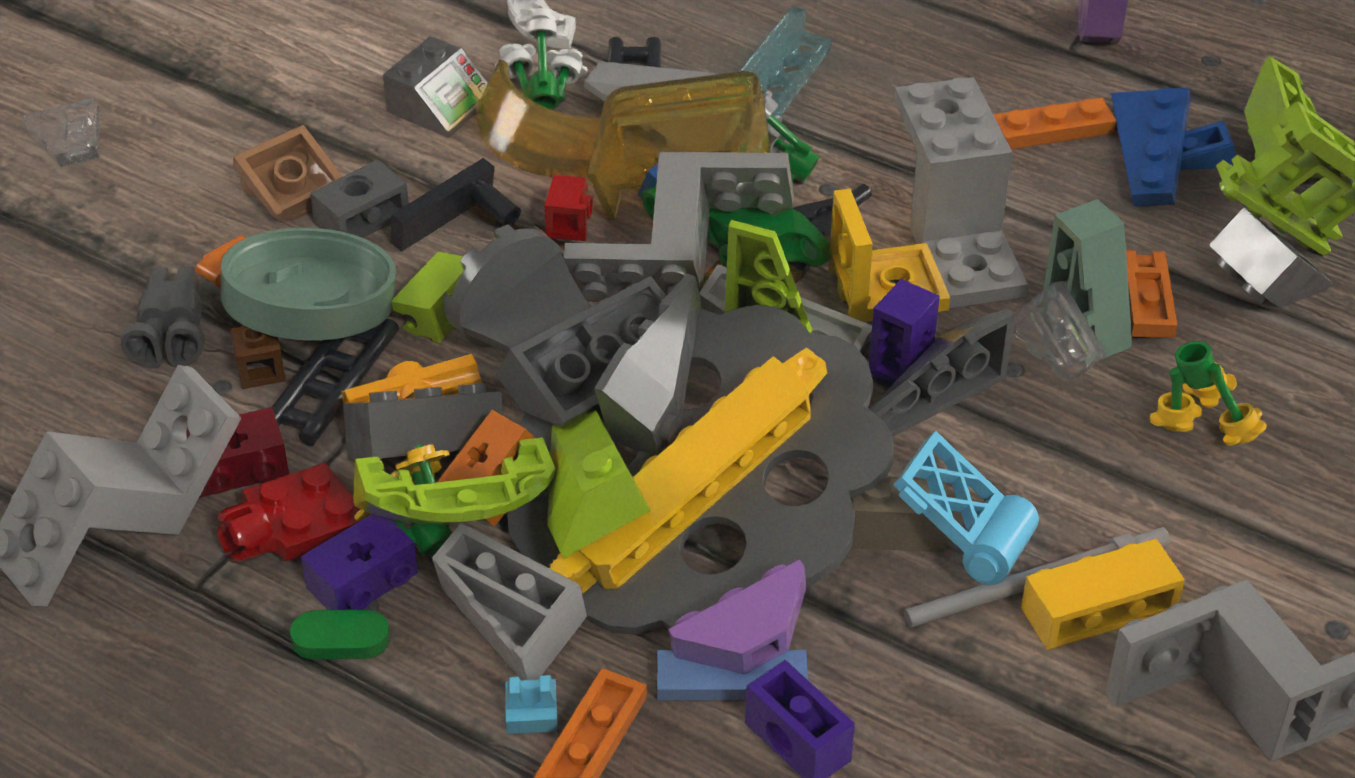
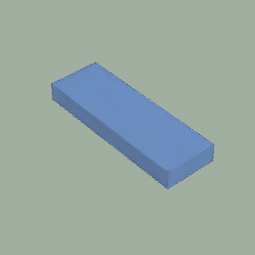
M657 650V701L746 700V685L784 660L789 662L808 680L806 650H788L752 671L741 674L676 658L672 650Z

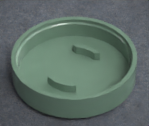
M322 228L271 230L239 241L224 254L221 262V302L226 312L237 322L263 334L294 340L344 338L370 330L390 315L393 310L391 300L395 297L396 267L393 259L381 247L353 234Z

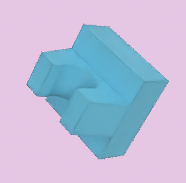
M550 675L540 676L539 680L521 681L520 677H509V680L505 681L507 734L558 732L556 679H551Z

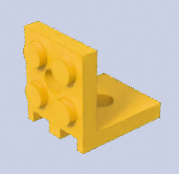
M851 189L835 190L833 193L829 271L830 274H837V292L841 302L847 301L848 316L862 322L873 321L874 307L896 285L889 281H900L901 279L939 295L938 312L949 311L950 296L927 243L872 250L873 243Z

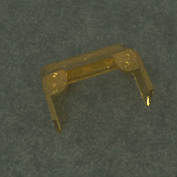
M739 71L624 86L611 92L604 101L587 173L607 219H616L622 190L641 188L647 171L658 164L659 152L771 153L763 90L757 75L750 71Z

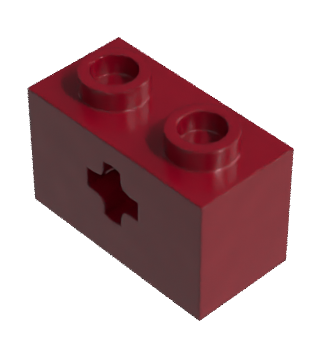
M272 407L239 415L241 420L199 498L289 475L285 446ZM187 427L186 437L188 439L190 436V432Z

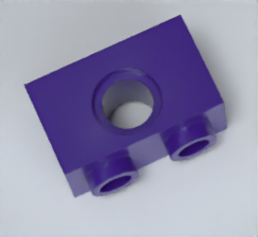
M786 660L782 661L746 685L745 724L802 778H828L852 761L855 723Z

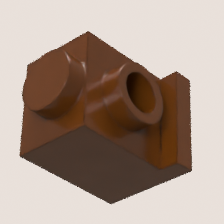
M244 325L230 329L242 389L286 381L278 337L263 334ZM272 358L273 365L247 369L246 363Z

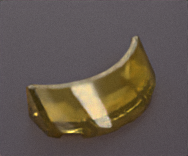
M502 59L498 60L477 105L476 113L481 138L490 151L498 158L511 163L518 169L548 177H553L554 174L560 171H571L578 177H593L619 158V122L613 118L571 116L547 109L523 95L512 83L508 75V63Z

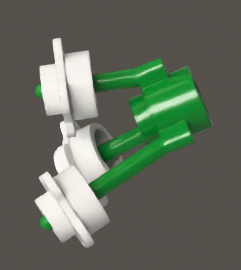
M537 8L529 11L528 17L519 18L517 24L520 27H525L526 37L537 40L538 71L532 74L529 81L527 80L526 76L531 73L534 67L531 57L536 53V49L532 44H525L524 46L520 44H507L502 46L499 50L501 57L499 62L495 64V69L498 73L505 74L510 79L519 80L522 89V101L524 103H529V106L537 111H550L558 107L560 102L565 101L566 84H573L579 78L585 77L588 70L581 62L582 53L576 49H562L559 52L549 50L546 53V40L557 35L556 26L563 25L564 18L552 16V11L549 9ZM547 61L551 64L549 71H547Z

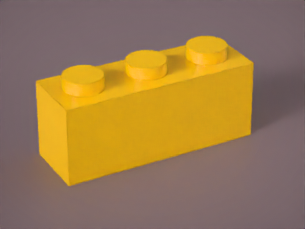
M1157 538L1138 544H1128L1120 549L1097 556H1086L1076 562L1052 569H1041L1034 574L1026 576L1021 609L1046 650H1050L1123 628L1127 623L1135 619L1144 620L1166 611L1172 605L1180 602L1185 579Z

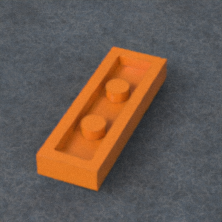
M1103 98L1085 99L1078 102L1058 105L1051 104L1045 107L993 114L1011 149L1115 133L1117 122Z
M601 668L533 778H599L647 699V684Z

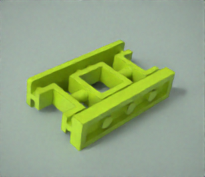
M1296 101L1283 111L1289 124L1284 127L1278 123L1272 128L1278 140L1276 144L1251 163L1240 155H1236L1231 159L1234 166L1225 160L1216 165L1222 179L1219 182V186L1230 201L1234 203L1236 201L1241 202L1256 218L1263 216L1281 234L1287 232L1294 236L1303 248L1309 249L1311 247L1325 256L1331 252L1327 240L1332 238L1338 241L1343 237L1337 224L1355 212V142ZM1317 172L1324 176L1300 195L1292 191Z

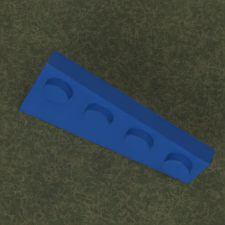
M1189 87L1111 93L1133 206L1174 205L1191 102Z

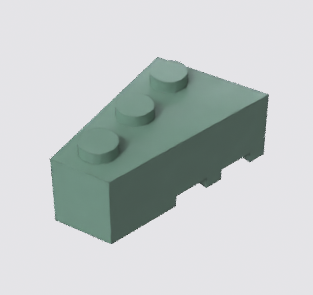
M1099 199L1055 215L1040 314L1089 364L1132 348L1125 225Z

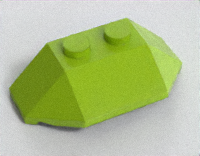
M1271 56L1264 61L1244 109L1248 124L1247 132L1252 139L1255 149V159L1278 142L1272 128L1278 123L1284 127L1289 124L1283 111L1296 101L1318 115L1311 99L1302 90L1301 85H1303L1299 74ZM1317 172L1309 179H1322L1324 176Z

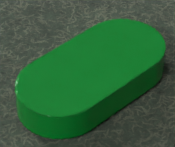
M373 610L308 611L298 616L290 627L294 651L307 659H369L383 653L390 643L387 619L381 613Z

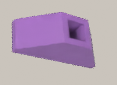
M1080 0L1078 3L1079 42L1117 44L1122 38L1128 0Z
M799 559L788 566H775L767 571L760 581L745 589H732L725 593L717 604L701 612L692 611L680 617L674 626L668 629L671 648L676 658L746 674L787 652L806 591L805 567Z

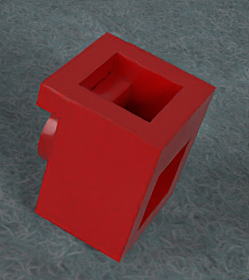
M553 175L544 204L545 233L550 238L575 241L587 240V219H590L592 215L593 195L587 194L586 177Z

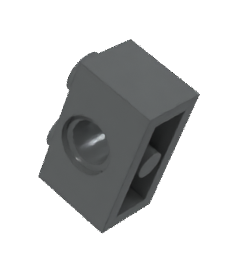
M379 159L310 192L314 223L317 227L341 231L362 238L390 225L392 214L409 204L407 183Z

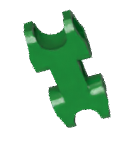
M656 185L641 192L643 207L652 220L654 216ZM710 208L707 241L719 248L720 261L726 268L728 226L731 220L775 231L787 262H802L816 267L831 260L830 246L827 239L805 215L795 209H781L769 214L759 208H740L736 211H722L718 208Z

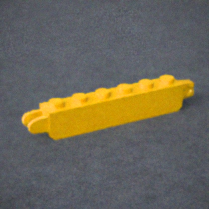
M805 348L783 363L773 356L761 367L752 369L737 388L729 395L717 399L708 413L694 425L685 427L671 445L659 455L650 457L643 464L641 470L633 476L638 489L650 509L649 512L565 558L560 553L557 559H553V563L549 564V569L580 584L582 594L596 582L604 589H618L811 419L809 394L826 376V362L816 356L813 351Z

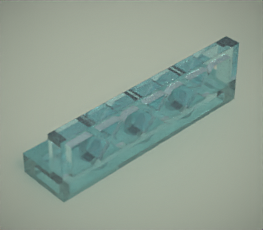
M795 6L788 10L734 78L736 82L750 87L747 97H752L757 91L763 96L767 92V88L782 85L785 90L774 92L771 96L778 104V107L772 113L774 117L776 115L780 116L832 49V39L805 32L806 10ZM801 45H805L816 50L801 53L798 48ZM795 65L800 67V70L787 73L783 70L785 67ZM743 111V113H742L741 120H742V119L744 118V116L746 115V113H745L744 111Z

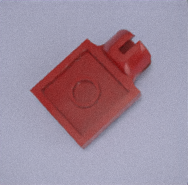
M322 463L243 489L242 503L225 508L217 515L218 521H222L217 529V533L225 553L246 547V549L228 555L232 562L244 563L264 556L268 552H276L287 562L301 557L358 523L354 516L360 509L354 506L353 496L326 463Z

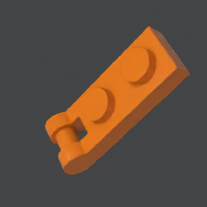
M1126 250L1132 337L1175 338L1177 319L1166 252L1152 250L1149 255L1136 254V250Z

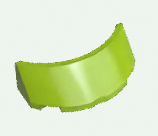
M543 437L521 440L518 447V458L513 461L512 457L502 460V475L413 485L409 470H398V477L384 472V464L379 457L355 459L353 502L355 507L374 515L409 523L450 524L487 519L515 510L537 497L554 479L556 468Z

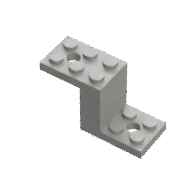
M954 78L947 81L915 83L913 85L895 87L894 102L917 149L910 230L917 244L927 243L949 293V308L1027 297L1028 283L1002 231L1013 152L975 78ZM971 267L980 268L981 271H974Z
M659 152L651 244L565 243L563 258L581 294L589 300H603L652 276L667 296L686 274L695 276L698 291L700 292L704 286L710 208H718L722 211H736L740 208H759L766 212L793 209L794 190L788 153Z
M177 365L137 442L46 431L0 521V568L31 606L47 607L88 528L179 535L236 430L241 417L192 367ZM187 427L190 432V436L188 439L186 437Z
M1247 579L1228 587H1217L1208 595L1190 602L1176 603L1166 611L1144 620L1135 619L1119 629L1105 692L1115 707L1201 674L1271 762L1355 727V652L1346 656L1335 655L1320 665Z

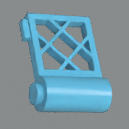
M936 430L926 438L893 484L900 491L898 496L918 515L923 513L964 552L962 562L965 571L975 581L985 585H997L1004 581L1038 526L1039 516L1031 502L1017 495L1004 496ZM932 451L945 462L947 470L937 468ZM912 478L926 479L931 494L926 493ZM942 482L952 484L956 498L946 496ZM968 487H971L985 502L972 501ZM951 511L961 512L966 530L953 518Z

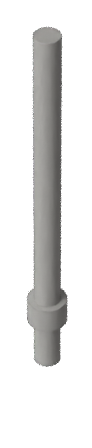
M1164 527L1136 536L1126 533L1109 539L1107 545L1007 576L1003 582L997 585L982 584L904 609V619L909 628L916 627L1024 591L1026 576L1034 574L1041 569H1052L1076 562L1086 556H1097L1120 549L1128 544H1138L1155 538L1164 547L1170 544V536Z

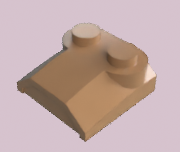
M304 125L233 156V166L241 176L243 190L247 194L258 198L276 220L294 221L313 212L310 192L343 177Z

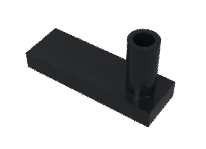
M483 157L393 213L391 217V243L402 252L475 205L481 207L502 226H512L520 217L521 209L493 186L495 166Z

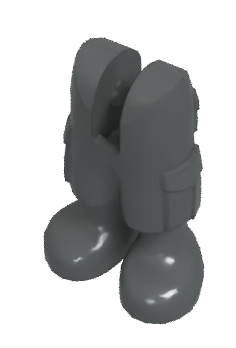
M167 267L154 268L147 288L138 303L137 323L131 324L122 332L120 344L122 351L134 363L147 368H159L163 359V334L166 331L165 351L167 359L173 367H177V365L186 366L197 360L201 355L205 341L204 334L199 328L203 302L199 293L198 274L194 267H179L176 280L170 281Z

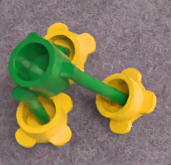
M1191 341L1181 345L1176 350L1175 360L1177 366L1169 371L1172 392L1165 393L1159 397L1158 410L1150 414V422L1153 425L1163 426V428L1172 432L1192 430L1194 426L1193 420L1202 414V408L1195 404L1194 399L1190 396L1194 395L1200 400L1204 408L1217 406L1219 399L1222 397L1227 410L1219 418V429L1222 433H1225L1223 442L1227 446L1251 442L1266 429L1265 421L1260 420L1262 416L1260 408H1254L1249 403L1236 404L1230 392L1237 386L1236 378L1232 374H1225L1221 365L1214 362L1209 344L1202 341Z

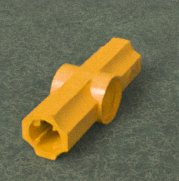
M472 354L427 367H422L418 362L405 361L394 366L385 379L342 391L343 404L370 401L369 393L397 391L398 399L415 398L414 389L442 387V395L458 394V385L479 384L482 381L477 363Z

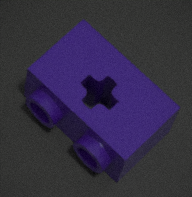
M901 279L874 307L869 368L872 375L894 384L935 342L939 295Z
M374 514L301 556L306 588L327 610H363L372 601L393 588L404 585L411 577L418 574L414 541L391 519Z

